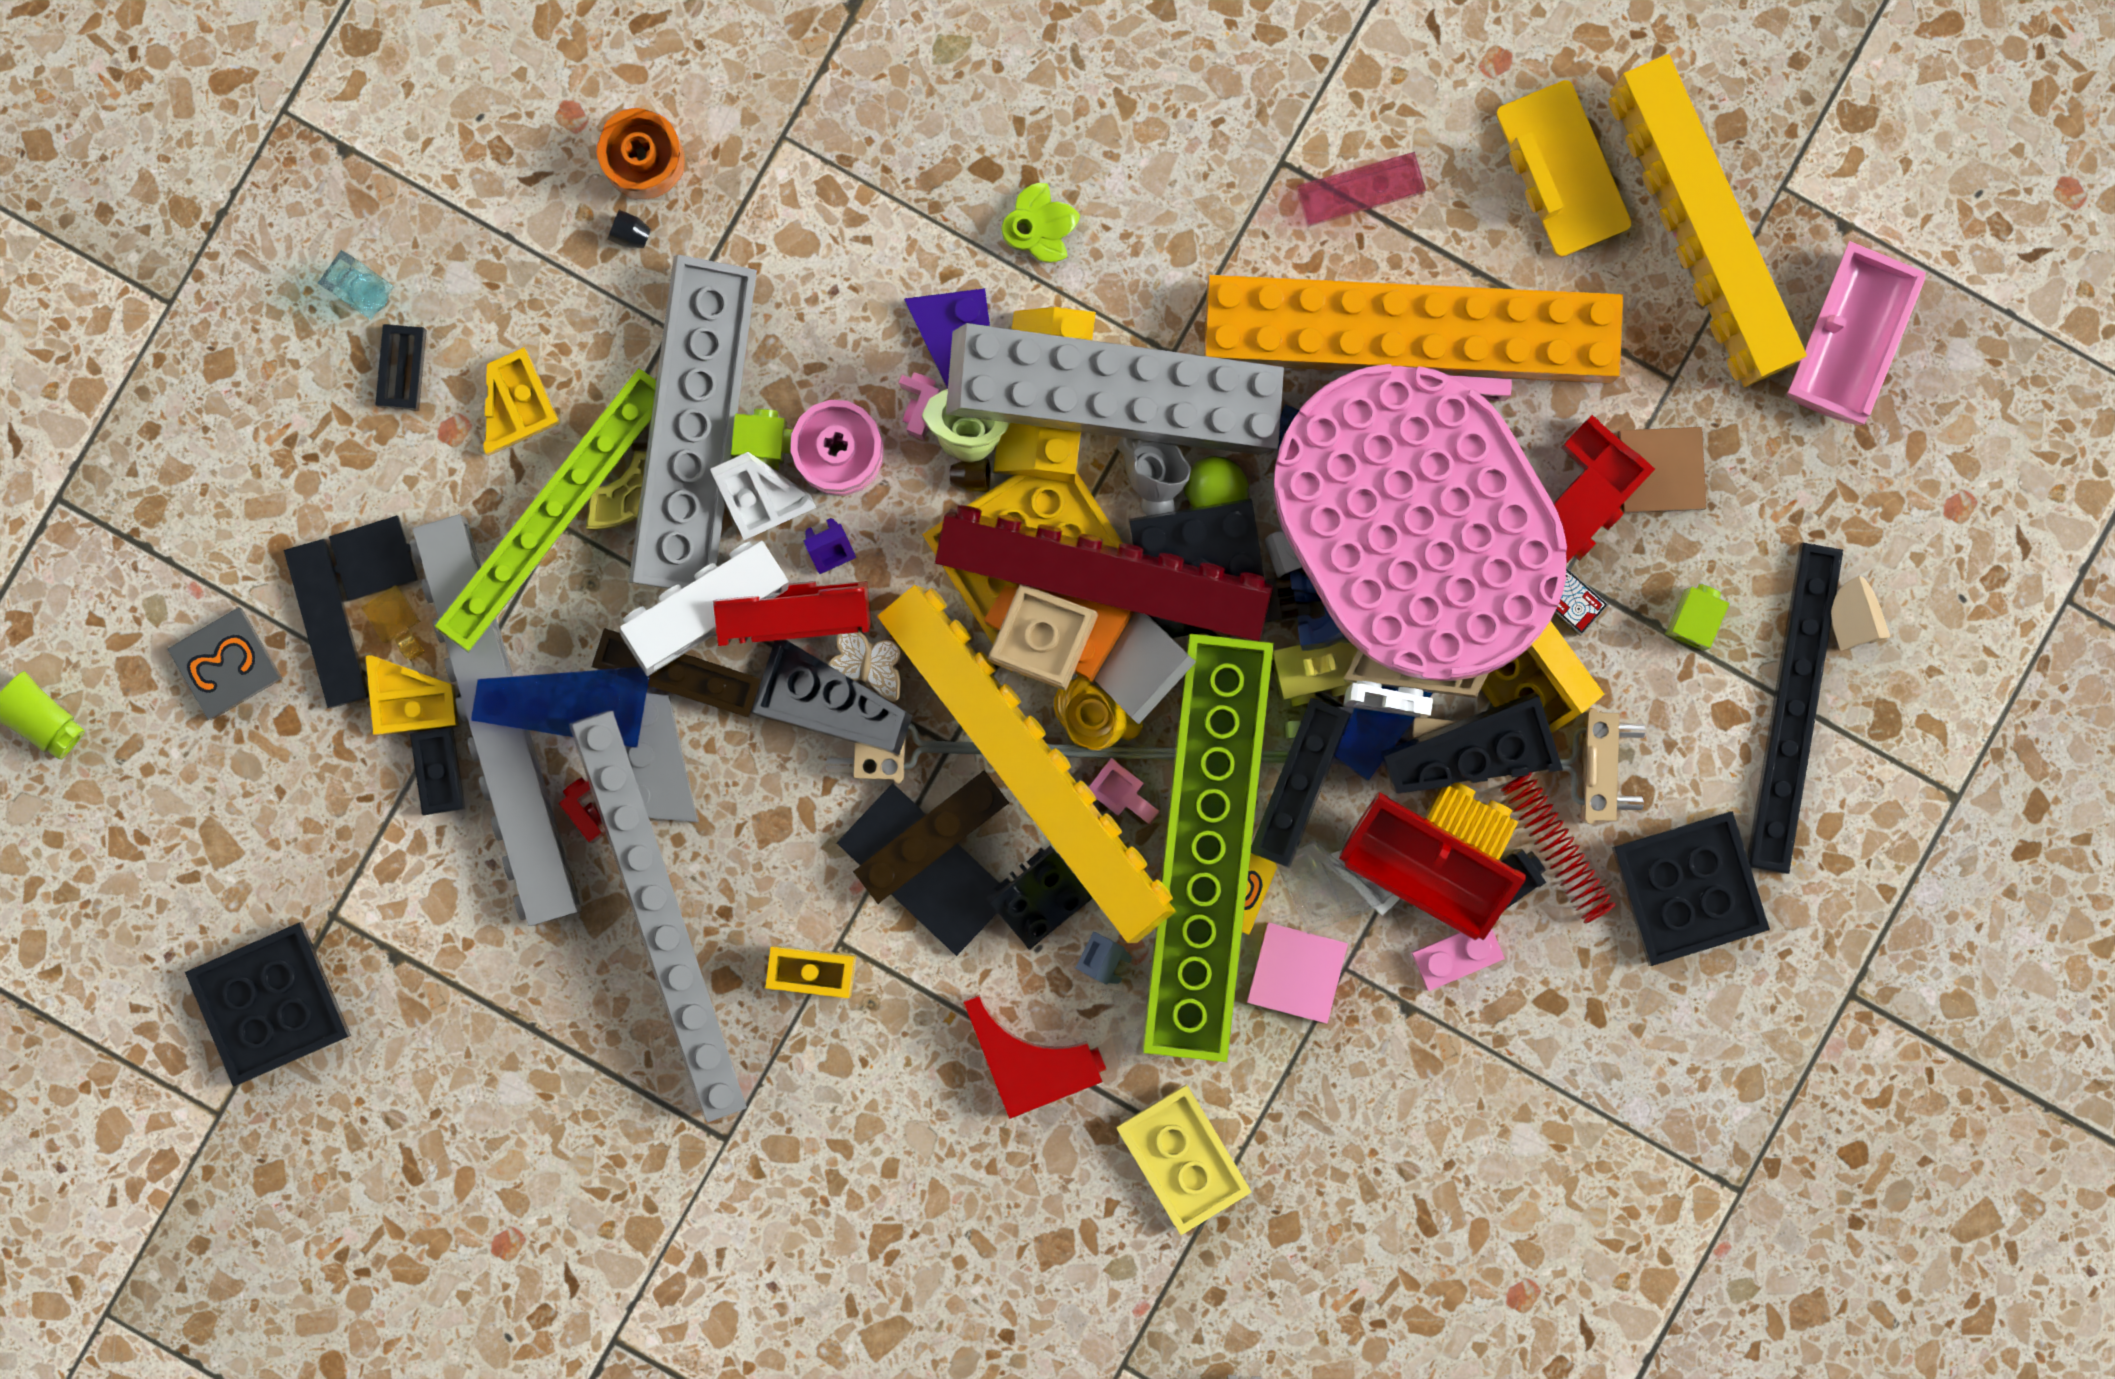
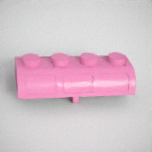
M1849 241L1806 345L1805 352L1807 357L1800 361L1787 396L1797 404L1848 424L1864 425L1867 417L1871 414L1925 281L1926 272Z

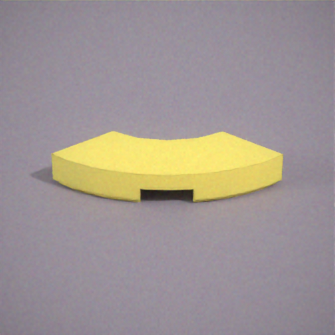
M635 451L630 467L620 479L607 486L598 487L588 502L586 529H611L628 524L638 518L647 452Z

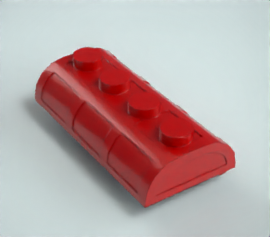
M1381 792L1374 796L1364 811L1339 856V859L1345 862V867L1475 941L1478 938L1484 940L1526 879V874L1497 860L1473 844L1467 843L1427 818H1423L1391 800Z

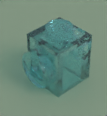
M340 250L318 281L319 285L370 320L376 312H379L386 305L389 294L395 287L343 250Z

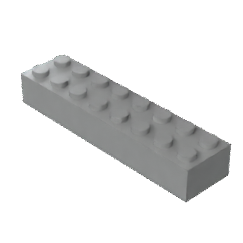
M966 323L952 333L946 414L1262 455L1278 449L1284 367Z

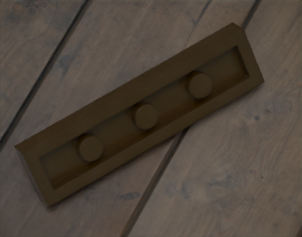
M606 628L603 630L591 666L592 668L747 718L751 716V710L762 680L761 678L687 654L681 655L649 676H646L620 633Z
M984 770L856 868L853 873L876 903L880 904L1010 802Z

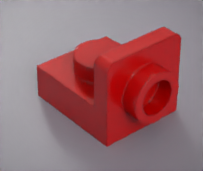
M581 777L563 790L566 798L560 801L559 805L589 843H595L606 832L601 826L603 823L596 806L592 802L585 806L582 802L592 791L589 782Z

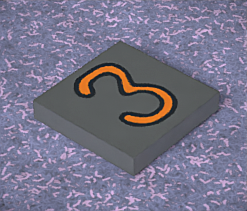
M240 607L167 649L208 720L217 718L283 679L248 617Z

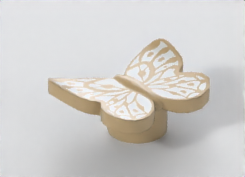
M861 632L838 635L836 643L841 654L834 656L828 665L854 681L861 679L863 682L868 681L887 700L892 702L898 700L900 697V674L895 668V664L902 657V648L894 639H884L877 643H868L866 636Z

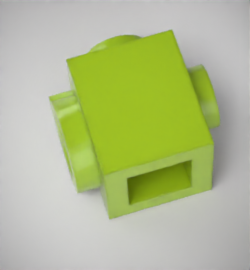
M754 409L753 415L735 414L731 455L735 458L749 452L772 469L778 471L779 463L784 464L785 454H791V434L793 429H787V421L785 418H779V412L776 410Z

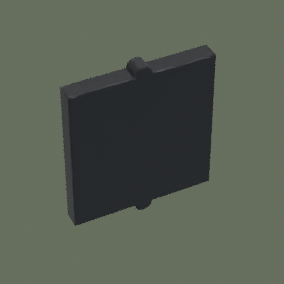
M398 515L329 536L337 563L334 570L340 573L349 602L418 581L410 554L411 547L407 543Z

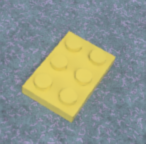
M1187 1084L1116 1126L1180 1235H1183L1252 1193Z

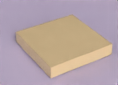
M1020 584L990 651L988 660L990 663L1066 691L1098 614L1094 610Z

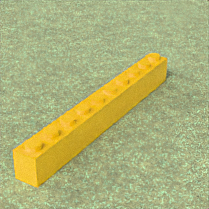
M913 585L877 617L1126 942L1138 943L1176 912L1169 903L1173 899L1171 893L1161 881L1156 879L1153 882L1144 871L1147 863L1142 855L1133 846L1127 849L1118 835L1122 831L1118 824L1107 813L1102 816L1093 805V802L1096 801L1095 795L1083 781L1080 780L1076 783L1067 770L1071 768V765L1066 757L1057 748L1051 750L1042 738L1046 735V732L1038 721L1031 715L1026 718L1017 706L1021 703L1020 698L1008 684L1005 683L1001 686L992 674L996 671L994 664L989 662L988 657L983 652L976 653L970 646L968 641L972 637L967 629L958 620L955 619L952 622L943 610L947 607V604L933 588L927 590L926 588Z

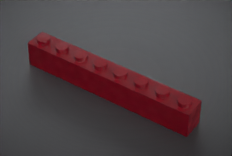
M958 505L957 509L951 508L944 515L934 564L1254 641H1259L1262 635L1273 585L1265 583V578L1260 575L1241 573V576L1237 577L1225 574V569L1215 564L1201 563L1200 567L1183 564L1184 559L1173 554L1161 553L1158 558L1143 554L1142 548L1131 544H1119L1118 548L1103 545V539L1097 536L1079 534L1078 538L1062 535V529L1051 525L1039 524L1036 529L1021 525V519L1009 515H998L997 519L982 516V510L972 506Z

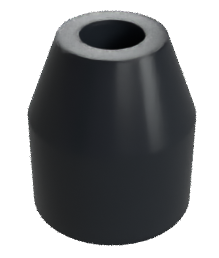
M619 209L607 240L626 248H644L651 228L639 217Z

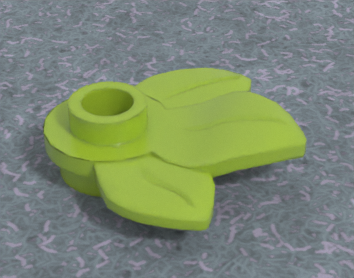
M1047 183L1032 184L1017 196L1015 210L1010 212L1003 220L1001 226L1002 236L1010 247L1021 251L1028 250L1038 261L1045 263L1058 262L1067 258V250L1061 239L1075 229L1080 219V214L1068 204L1058 201L1051 202L1050 189ZM1017 224H1025L1029 229V234H1021L1017 230Z

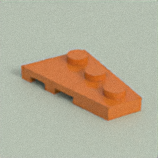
M1004 586L984 619L987 626L998 632L1000 631L1018 588ZM1051 594L1094 610L1098 614L1074 671L1075 674L1093 682L1134 611L1084 599Z

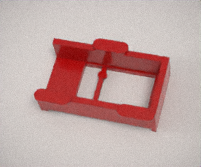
M816 581L789 583L788 590L776 598L759 599V596H746L713 600L718 646L729 645L734 638H739V643L742 644L746 643L749 637H751L753 643L858 633L860 627H862V633L869 632L872 622L868 581L816 586Z

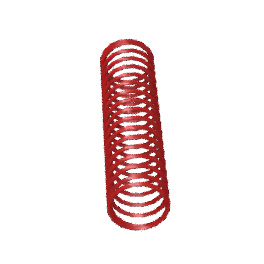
M1529 772V775L1516 778L1501 788L1500 791L1504 792L1503 796H1506L1532 783L1512 798L1508 804L1538 791L1514 809L1513 812H1517L1543 799L1535 807L1519 817L1520 821L1549 807L1524 826L1526 829L1541 820L1553 816L1538 829L1530 833L1529 837L1560 823L1545 836L1537 840L1534 845L1561 832L1564 833L1541 849L1539 853H1543L1562 842L1570 840L1544 861L1547 862L1575 848L1571 853L1550 867V870L1580 856L1574 863L1555 875V878L1586 864L1577 873L1562 882L1560 886L1587 873H1590V875L1566 891L1565 894H1569L1588 883L1596 881L1592 886L1570 901L1573 903L1601 889L1595 896L1577 907L1575 911H1579L1585 906L1607 897L1594 909L1581 916V919L1586 918L1583 923L1587 924L1610 911L1616 906V903L1610 902L1605 904L1611 897L1610 894L1601 895L1605 891V886L1594 888L1601 878L1590 879L1595 873L1594 869L1584 871L1590 864L1589 861L1579 863L1584 858L1585 853L1573 855L1580 845L1576 844L1567 847L1573 842L1574 837L1570 836L1562 839L1569 832L1568 828L1558 830L1563 825L1564 820L1551 823L1558 816L1559 812L1555 811L1545 815L1554 805L1549 803L1541 806L1547 801L1548 796L1543 795L1534 799L1543 791V787L1530 790L1537 784L1538 779H1532L1523 783L1533 773Z

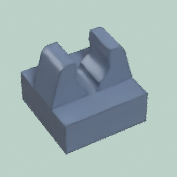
M1093 931L1075 969L1106 985L1108 983L1119 984L1122 978L1114 973L1119 960L1130 963L1132 956L1125 950V947Z

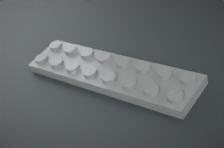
M676 255L673 258L629 583L667 589L680 585L683 589L696 581L694 575L698 571L712 563L717 565L725 500L710 469L731 460L734 418L738 412L757 273L755 269L683 255Z

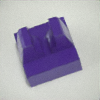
M833 518L826 520L829 529L816 535L811 527L805 531L806 539L803 542L819 575L857 558L841 523L838 524Z

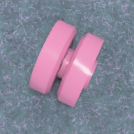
M827 400L813 405L799 417L791 434L790 451L797 470L812 488L827 495L848 496L862 491L875 480L883 464L884 444L876 422L864 408L849 401ZM835 443H843L846 446V451L841 450L837 453V457L833 456L831 452L832 446Z

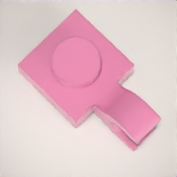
M1112 758L1089 786L1096 799L1118 816L1128 807L1148 824H1151L1160 813L1159 810L1137 794L1144 783Z

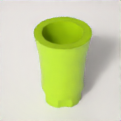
M22 671L15 676L0 692V723L30 741L44 753L48 751L56 758L62 760L83 737L85 730L77 725V722L73 721L74 717L50 698L26 671Z

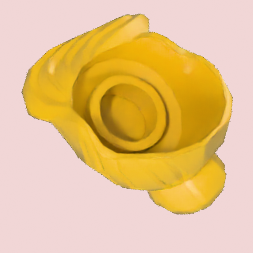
M1079 675L1076 679L1070 680L1066 691L1058 688L1054 697V711L1057 720L1066 729L1071 741L1079 746L1090 750H1103L1114 745L1120 738L1131 740L1137 737L1142 730L1143 720L1138 724L1103 688L1091 684L1090 681Z

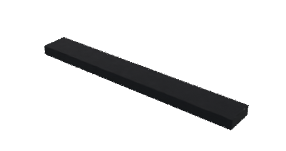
M1804 542L1799 546L1747 855L1751 868L1784 874L1790 873L1832 623L1831 610L1837 593L1843 549Z

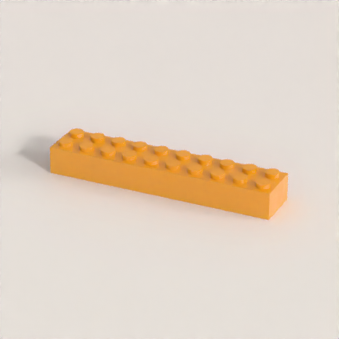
M1209 275L1206 296L1204 356L1293 369L1356 371L1367 367L1391 364V366L1413 368L1421 366L1452 376L1613 383L1620 377L1623 294Z

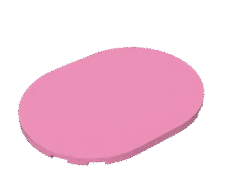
M1391 364L1367 367L1341 376L1325 385L1301 407L1287 429L1278 451L1274 472L1275 505L1282 530L1329 615L1345 637L1363 654L1390 670L1419 679L1435 681H1455L1487 674L1503 667L1526 651L1542 634L1559 605L1566 581L1567 544L1562 523L1551 498L1511 430L1496 409L1477 391L1468 389L1463 384L1449 378L1445 373L1421 366L1413 368L1391 366Z

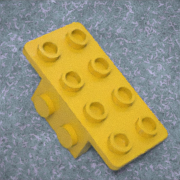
M1562 80L1498 108L1496 117L1511 150L1509 158L1512 167L1517 175L1521 174L1527 187L1525 190L1527 202L1534 213H1538L1553 251L1558 257L1573 254L1626 232L1631 227L1630 216L1575 88L1569 80Z

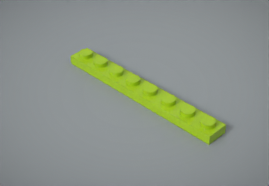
M640 368L636 370L435 625V629L467 653L470 652L650 423L656 388L655 379Z

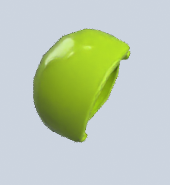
M1209 456L1196 461L1190 468V476L1184 486V494L1193 508L1248 499L1249 483L1244 472L1236 463L1225 457Z

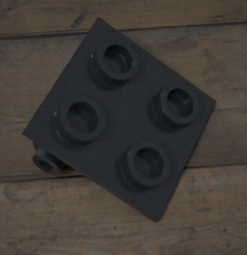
M1051 845L1045 850L1042 847L1038 849L1039 852L1026 861L1030 865L1028 869L1021 863L1019 866L1024 871L1017 877L1011 871L1009 874L1014 880L1011 882L1008 878L1004 879L995 888L992 887L990 889L992 893L986 897L992 907L1029 950L1093 899Z

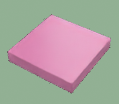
M1267 922L1246 1002L1327 1024L1348 943Z

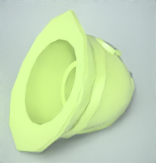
M948 389L931 397L922 413V418L931 432L938 436L939 444L949 456L958 458L961 461L971 463L984 459L998 445L1001 435L1007 431L1010 425L1008 422L947 415Z

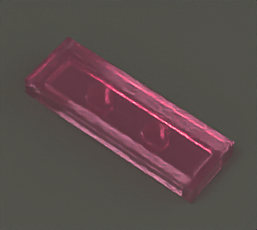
M1415 152L1304 183L1296 187L1307 227L1426 192Z

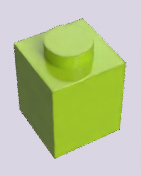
M1698 584L1697 588L1691 586L1684 589L1665 635L1701 651L1710 649L1730 603L1720 599L1722 594L1720 591L1704 584Z

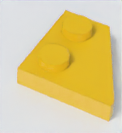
M525 347L487 364L486 385L488 388L487 398L485 399L486 439L483 443V449L487 456L560 424Z
M373 655L366 656L373 735L380 736L459 726L455 685Z

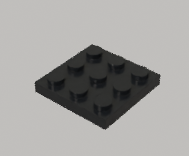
M1251 498L1129 519L1133 545L1142 548L1145 555L1159 558L1161 553L1173 554L1184 559L1183 564L1200 567L1201 563H1210L1223 567L1225 574L1240 577L1241 573H1252L1264 577ZM1269 607L1265 623L1271 622ZM1149 615L1171 638L1213 631Z
M1733 811L1721 813L1612 847L1648 966L1658 965L1770 930Z
M303 922L296 923L185 972L233 1087L351 1036Z

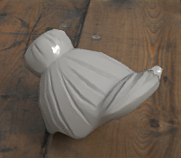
M1122 437L1118 442L1117 449L1124 456L1125 469L1132 488L1142 497L1141 508L1147 516L1173 512L1175 510L1173 498L1181 492L1190 476V466L1184 459L1177 446L1178 444Z

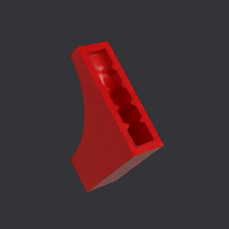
M980 994L964 1000L963 1003L1009 1119L1103 1082L1100 1073L1106 1071L1107 1068L1098 1047L1090 1050L1087 1041L1057 1047L1031 1043L1015 1036L998 1023L985 1006Z

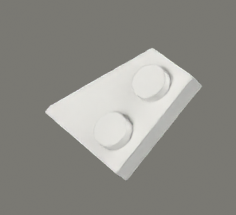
M749 452L710 469L744 540L816 508L809 493Z

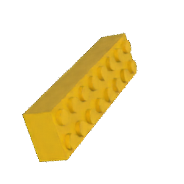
M1668 53L1623 73L1610 91L1611 97L1608 99L1610 109L1617 121L1622 119L1628 132L1625 136L1626 144L1634 158L1639 157L1645 169V172L1642 173L1644 184L1651 195L1656 194L1662 209L1659 210V215L1665 229L1668 232L1673 231V233L1676 231V239L1679 244L1676 247L1677 256L1685 269L1690 268L1696 281L1693 284L1695 296L1701 306L1707 305L1713 318L1710 321V327L1716 341L1719 344L1724 343L1730 358L1727 359V365L1731 375L1736 381L1741 380L1744 388L1792 367L1807 357V354L1670 54Z

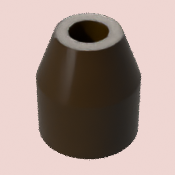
M982 459L971 463L961 461L951 465L949 473L951 486L967 492H988L991 482L989 459Z

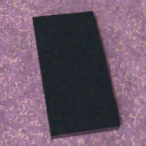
M892 783L836 844L859 865H862L923 818L926 813ZM957 843L891 895L952 953L958 956L998 913L986 897L992 893L990 889L992 887L995 888L1000 883Z

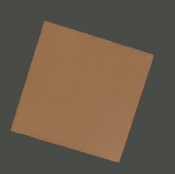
M1702 427L1618 431V438L1655 468L1652 474L1622 504V511L1624 513L1705 510L1707 508Z

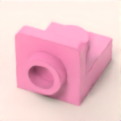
M913 373L912 377L909 378L901 375L899 380L900 387L920 395L918 401L910 400L903 417V422L908 423L906 430L910 436L924 441L929 427L923 420L922 413L929 399L941 391L934 387L936 381L927 376Z

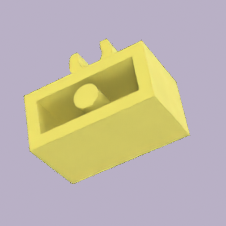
M1337 643L1327 648L1302 651L1300 645L1273 651L1272 665L1281 701L1291 699L1292 706L1294 707L1309 703L1311 698L1316 699L1315 693L1331 690L1333 697L1345 695L1346 689L1352 683L1345 682L1344 677L1358 649L1352 643Z

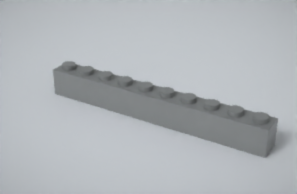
M458 514L412 528L415 539L410 540L411 551L415 562L423 564L426 579L421 580L422 589L427 602H434L438 618L433 619L434 630L438 641L446 643L450 656L444 659L445 668L450 681H457L461 697L456 698L457 709L463 722L469 721L473 735L467 738L469 750L474 761L480 760L484 776L479 777L480 788L486 801L492 800L496 816L491 817L492 829L497 841L503 840L507 856L502 857L504 870L509 881L515 879L519 895L514 897L517 914L520 920H527L528 926H535L582 912L497 618L469 653L435 629V625L481 568L468 519Z
M606 711L570 723L569 726L701 1115L708 1123L744 1110L747 1106L613 711Z

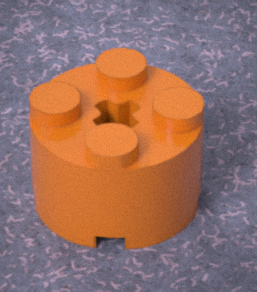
M629 108L612 116L604 125L597 143V158L606 177L619 192L630 199H652L668 192L681 179L685 163L684 149L676 131L665 117L646 109ZM643 147L646 151V158L639 161L635 150Z

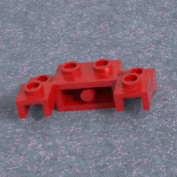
M1593 415L1587 418L1560 447L1584 469L1553 503L1565 534L1567 544L1566 564L1573 557L1580 561L1594 547L1596 542L1591 537L1601 527L1608 531L1623 516L1624 512L1620 509L1621 505L1655 470L1648 461L1617 438Z

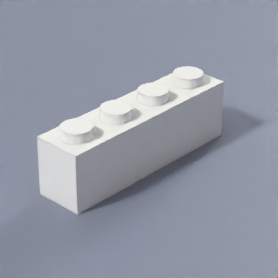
M762 540L755 545H752L750 541L740 545L729 554L731 557L729 561L719 567L715 563L704 567L694 575L696 581L683 589L680 585H675L658 597L661 602L648 610L644 606L639 607L623 618L625 624L620 626V635L646 676H649L716 634L713 600L746 596H759V599L776 598L788 590V579Z

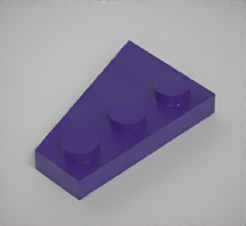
M985 288L904 299L947 389L953 331L966 323L990 326Z

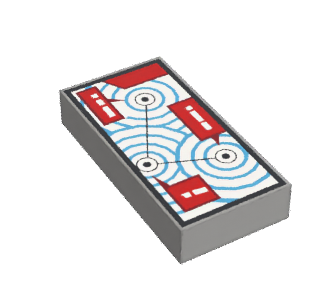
M1566 567V581L1563 594L1554 614L1581 636L1609 604Z

